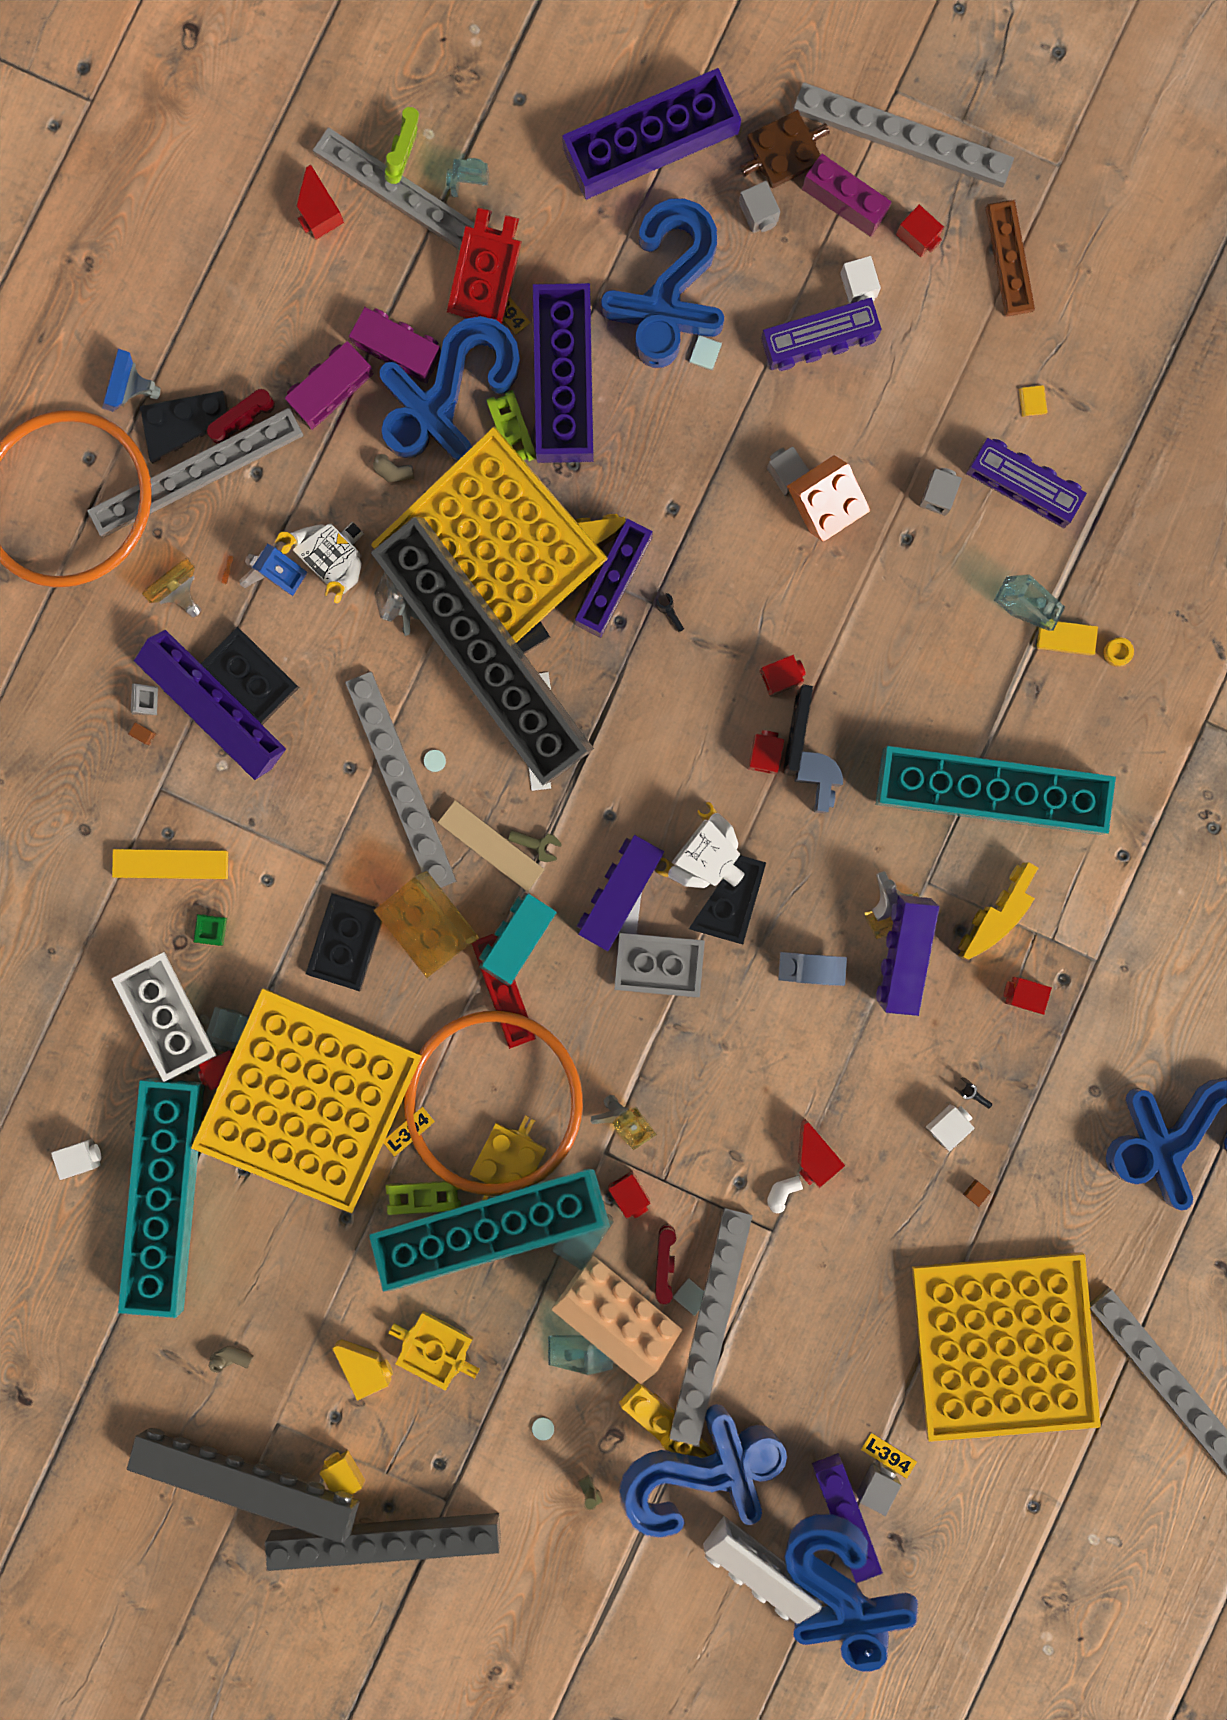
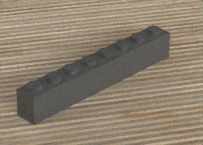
M149 1428L135 1437L126 1469L128 1471L339 1543H343L351 1534L360 1501L353 1499L352 1495L347 1492H332L326 1490L325 1486L320 1483L302 1482L294 1474H279L271 1471V1468L267 1465H252L244 1462V1459L240 1456H225L217 1453L218 1450L213 1447L192 1445L189 1439L183 1437L171 1438L164 1435L165 1432L160 1429Z
M499 1513L359 1523L353 1524L350 1536L343 1543L298 1528L271 1530L265 1541L267 1571L499 1554L501 1546Z

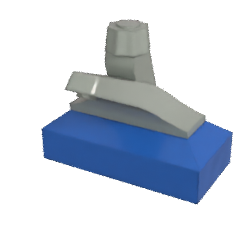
M118 349L102 409L113 412L120 406H124L129 399L139 394L153 399H158L161 388L156 386L155 382L147 380L138 374L136 364L133 363L130 352Z

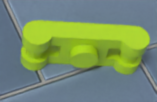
M413 107L403 109L400 135L395 134L391 152L386 156L385 180L390 184H397L401 181L417 136L419 113Z
M513 390L505 392L503 397L486 399L496 429L511 446L522 441L524 448L516 452L523 460L528 459V461L537 459ZM510 407L511 412L504 415L500 414V409Z
M446 1181L387 1184L386 1194H389L387 1214L443 1212L460 1208L461 1200H458L457 1193L459 1188ZM439 1191H446V1201H438ZM400 1194H408V1203H401Z

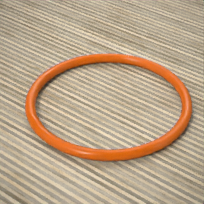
M60 410L31 418L8 433L0 441V462L17 441L40 427L59 422L90 424L112 435L129 453L138 474L140 502L134 525L122 545L104 562L81 573L51 576L34 572L18 564L0 545V563L21 579L49 587H71L85 584L102 577L117 567L131 553L141 538L148 521L152 497L151 480L145 459L135 442L124 430L96 414L76 410Z
M482 1011L453 1020L438 1030L419 1051L422 1057L404 1095V1113L415 1149L425 1164L436 1175L461 1190L480 1195L499 1196L536 1185L549 1176L562 1163L574 1144L579 1131L583 1108L582 1089L572 1058L562 1043L548 1029L520 1014L506 1011ZM485 1022H501L516 1025L542 1039L553 1050L563 1065L571 1092V1113L568 1128L553 1156L530 1175L519 1180L501 1184L474 1182L460 1177L447 1169L429 1150L422 1134H418L413 1116L416 1113L415 1098L419 1077L433 1051L441 1042L465 1027Z

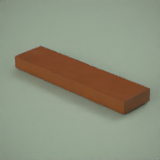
M1015 200L987 204L985 210L1005 317L1031 313L1035 310Z

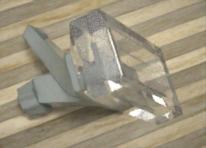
M384 572L374 593L380 618L392 622L398 615H402L403 633L405 636L409 635L410 615L415 619H420Z

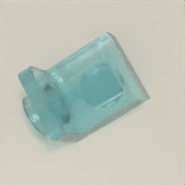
M454 159L453 168L447 170L446 186L450 187L452 197H458L460 182L488 186V163H484L480 159Z

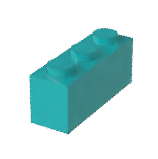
M529 893L524 895L523 898L519 896L516 898L509 910L513 912L508 922L503 920L494 933L498 938L492 946L487 944L478 958L482 960L479 968L506 985L512 984L557 913Z

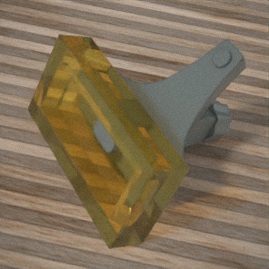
M609 1095L604 1099V1104L610 1112L591 1116L590 1122L592 1124L612 1123L620 1136L633 1150L657 1135L637 1107L625 1108L618 1103V1099L614 1095Z

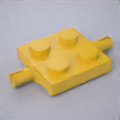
M525 1115L518 1130L509 1129L496 1122L469 1175L483 1181L485 1184H501L519 1180L536 1171L547 1149L534 1142L528 1135L536 1120L531 1118L528 1126L525 1127L530 1118ZM484 1195L481 1201L488 1199L489 1196Z
M422 1311L417 1323L409 1331L394 1323L388 1333L403 1341L402 1351L395 1364L445 1391L452 1378L459 1371L475 1379L480 1368L465 1361L466 1352L473 1337L425 1311Z

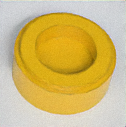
M1114 638L1104 647V659L1112 666H1123L1132 660L1134 647L1126 638Z

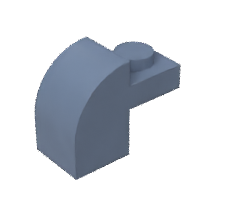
M802 752L800 770L795 775V782L817 784L814 812L827 813L829 812V807L833 808L835 803V791L831 790V786H842L843 776L837 763L830 757L820 753Z
M780 952L778 980L845 986L847 957Z

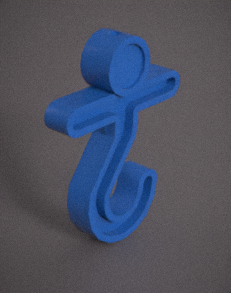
M685 198L663 201L655 205L644 216L639 229V245L643 250L653 252L659 248L667 232L681 229L691 235L694 241L693 246L659 276L656 283L643 295L611 290L606 292L601 299L602 314L606 319L639 325L635 338L636 353L645 365L652 368H663L670 365L677 358L680 350V332L715 337L722 332L724 325V314L720 309L680 301V295L711 266L717 249V227L711 214L700 204Z
M482 316L464 319L453 326L443 339L436 381L429 391L421 390L406 372L394 362H387L380 368V378L385 387L404 406L403 408L391 411L383 420L382 436L391 452L398 457L406 459L417 457L427 448L430 435L455 462L472 448L469 440L453 424L466 354L473 347L480 345L488 346L494 350L496 361L488 373L490 388L498 394H504L509 391L518 377L521 362L517 342L507 327L495 319Z
M1227 1078L1210 1080L1197 1088L1176 1124L1169 1129L1165 1126L1153 1094L1138 1088L1130 1090L1126 1095V1104L1139 1137L1125 1135L1112 1141L1106 1153L1107 1167L1111 1173L1119 1179L1133 1184L1146 1183L1155 1176L1166 1204L1178 1210L1190 1208L1193 1204V1194L1182 1165L1189 1153L1197 1148L1220 1108L1227 1104ZM1226 1137L1225 1142H1224V1146H1225L1226 1151H1227V1137Z
M720 1404L712 1405L706 1411L705 1421L716 1453L704 1458L666 1450L646 1453L634 1461L623 1475L619 1488L621 1506L635 1529L646 1536L662 1538L680 1532L684 1525V1519L676 1505L672 1502L667 1501L659 1504L648 1502L649 1495L655 1487L660 1484L669 1483L708 1492L722 1490L729 1492L733 1507L742 1522L746 1525H753L762 1517V1508L753 1480L764 1482L780 1474L787 1460L783 1444L770 1428L763 1425L750 1426L738 1436L734 1421L725 1407Z
M831 1514L813 1515L802 1519L791 1530L785 1554L786 1567L797 1585L829 1606H823L814 1615L799 1624L795 1623L794 1638L803 1645L842 1639L841 1655L846 1664L862 1672L878 1670L887 1660L889 1631L911 1628L916 1624L918 1600L909 1593L868 1598L863 1595L855 1582L815 1557L813 1554L815 1551L822 1549L831 1550L841 1557L845 1565L858 1569L866 1563L868 1542L860 1529L847 1519Z

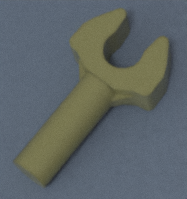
M511 830L508 841L536 850L539 855L538 859L543 862L557 860V857L545 852L547 844L562 846L560 841L551 834H547L542 839H537Z
M590 1475L579 1480V1485L585 1495L584 1505L586 1509L592 1510L596 1505L603 1502L601 1493L595 1489L593 1478Z

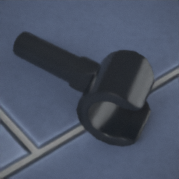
M666 593L670 603L667 606H662L659 600L656 599L657 608L660 612L666 613L677 631L681 632L684 630V627L673 609V598L669 593Z
M961 1078L966 1083L964 1089L959 1090L954 1087V1090L964 1099L972 1098L988 1109L992 1107V1103L977 1092L976 1086L967 1078Z

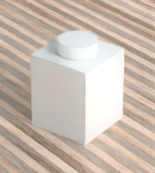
M869 256L844 263L840 274L849 304L870 297L874 301L881 287L872 257Z
M951 1104L925 1127L949 1152L975 1129L969 1122L973 1119L962 1106L957 1109Z
M93 1139L51 1153L59 1180L101 1166V1152L98 1145L94 1144Z

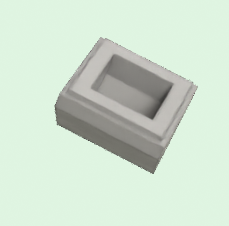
M132 684L131 713L133 715H157L158 687Z

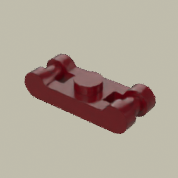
M258 389L212 422L207 428V434L217 445L229 439L230 435L238 429L243 430L250 426L253 418L261 412H272L275 402L268 391Z
M668 1224L661 1226L658 1233L655 1295L660 1304H668L673 1298L672 1287L668 1283V1274L674 1273L675 1256H670V1246L676 1242L677 1238L674 1227Z

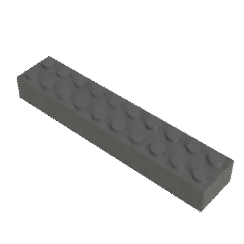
M412 518L371 552L542 786L553 781L594 750L590 742L424 518Z

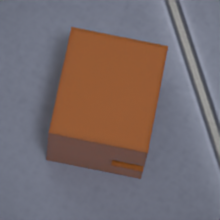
M135 722L128 735L146 745H150V741L154 739L156 733Z
M975 1179L963 1195L977 1207H980L991 1191Z

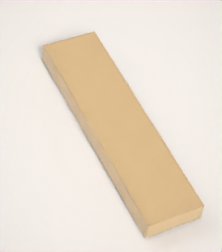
M456 800L438 821L441 826L527 892L545 871L544 868Z

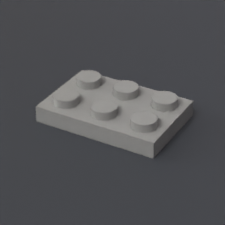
M619 933L614 990L700 998L705 941Z

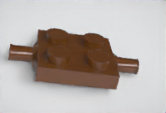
M796 110L748 134L747 140L753 150L754 159L740 165V170L743 172L742 175L746 177L760 170L766 176L773 189L809 171L821 155L816 146V140L830 134L827 124L823 123L810 130L805 125L799 111Z

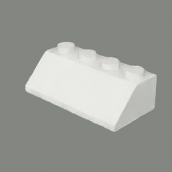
M165 952L112 978L163 1082L171 1080L216 1056Z
M723 1516L703 1543L705 1557L713 1566L719 1568L721 1565L729 1571L728 1575L734 1582L739 1585L744 1583L750 1587L752 1594L759 1601L771 1603L775 1607L776 1613L783 1619L788 1621L790 1618L799 1624L821 1609L820 1599L794 1582L783 1560L725 1516Z

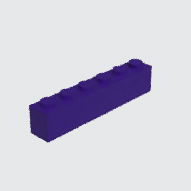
M164 630L147 638L134 662L254 780L272 770L286 748L169 632Z

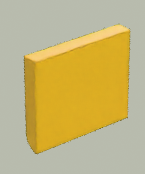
M1044 385L1019 389L1022 417L1047 414Z

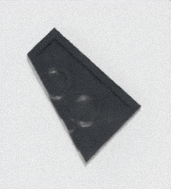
M224 391L140 406L150 462L153 464L161 460V457L169 452L184 447V444L198 436L206 435L208 426L228 411Z
M739 855L733 865L745 873L743 878L735 887L725 879H722L688 928L689 930L744 944L766 862Z

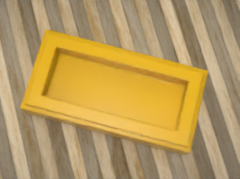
M1041 620L1036 649L1093 656L1095 655L1098 626Z

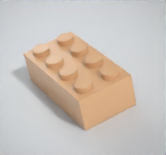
M592 1256L577 1271L551 1309L640 1384L658 1371L682 1331L677 1324L595 1256Z

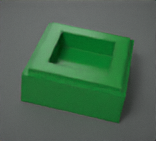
M197 914L193 942L223 946L227 918Z

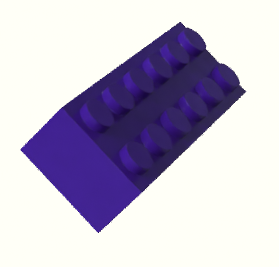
M716 68L562 135L563 151L585 200L739 134L741 117L719 68Z
M590 283L533 284L537 463L594 462Z

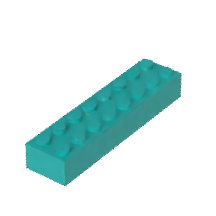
M886 746L882 749L875 805L1103 835L1109 834L1116 776Z
M145 1078L139 1081L118 1313L176 1318L184 1311L199 1152L191 1149L201 1127L205 1087L202 1082L172 1079L163 1082L160 1078Z
M587 1169L369 1234L382 1291L387 1292L610 1227L595 1170Z

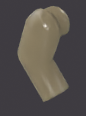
M379 454L374 458V470L386 481L397 482L414 479L412 465L396 467L388 460V456L385 454Z
M227 1346L213 1353L210 1357L209 1368L211 1371L219 1373L223 1368L235 1363L248 1369L254 1355L234 1346Z

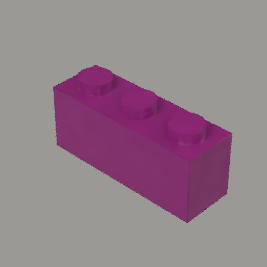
M824 154L819 156L805 176L802 188L803 191L870 237L887 215L892 202Z
M364 307L349 335L353 346L385 363L394 362L398 364L406 374L425 384L428 383L440 360L441 349L438 346L439 342L425 334L423 337L413 332L414 329L401 321L397 324L389 320V316L377 308H374L372 311Z
M347 341L343 345L339 344L334 347L325 362L313 366L304 381L301 383L297 382L291 386L285 400L306 425L313 430L373 376L374 373L368 362Z

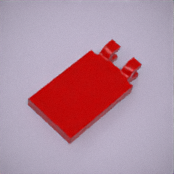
M477 208L474 228L465 226L447 313L465 318L482 316L495 319L503 325L522 241L514 239L520 218L505 215L501 231L488 227L492 215L491 210Z

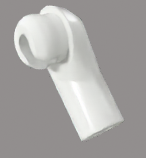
M799 1176L776 1182L772 1186L767 1198L768 1206L772 1212H783L788 1194L803 1189Z

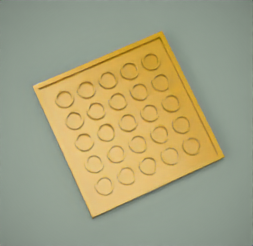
M494 427L371 544L376 549L412 518H424L516 643L608 559Z
M262 988L191 1149L353 1213L422 1055Z
M1083 1252L912 1266L926 1435L929 1442L1101 1428L1086 1257Z

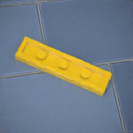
M113 849L112 878L228 879V851Z

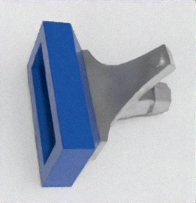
M267 543L259 556L249 554L246 557V565L252 569L239 581L242 587L247 588L251 584L267 578L293 596L308 572Z

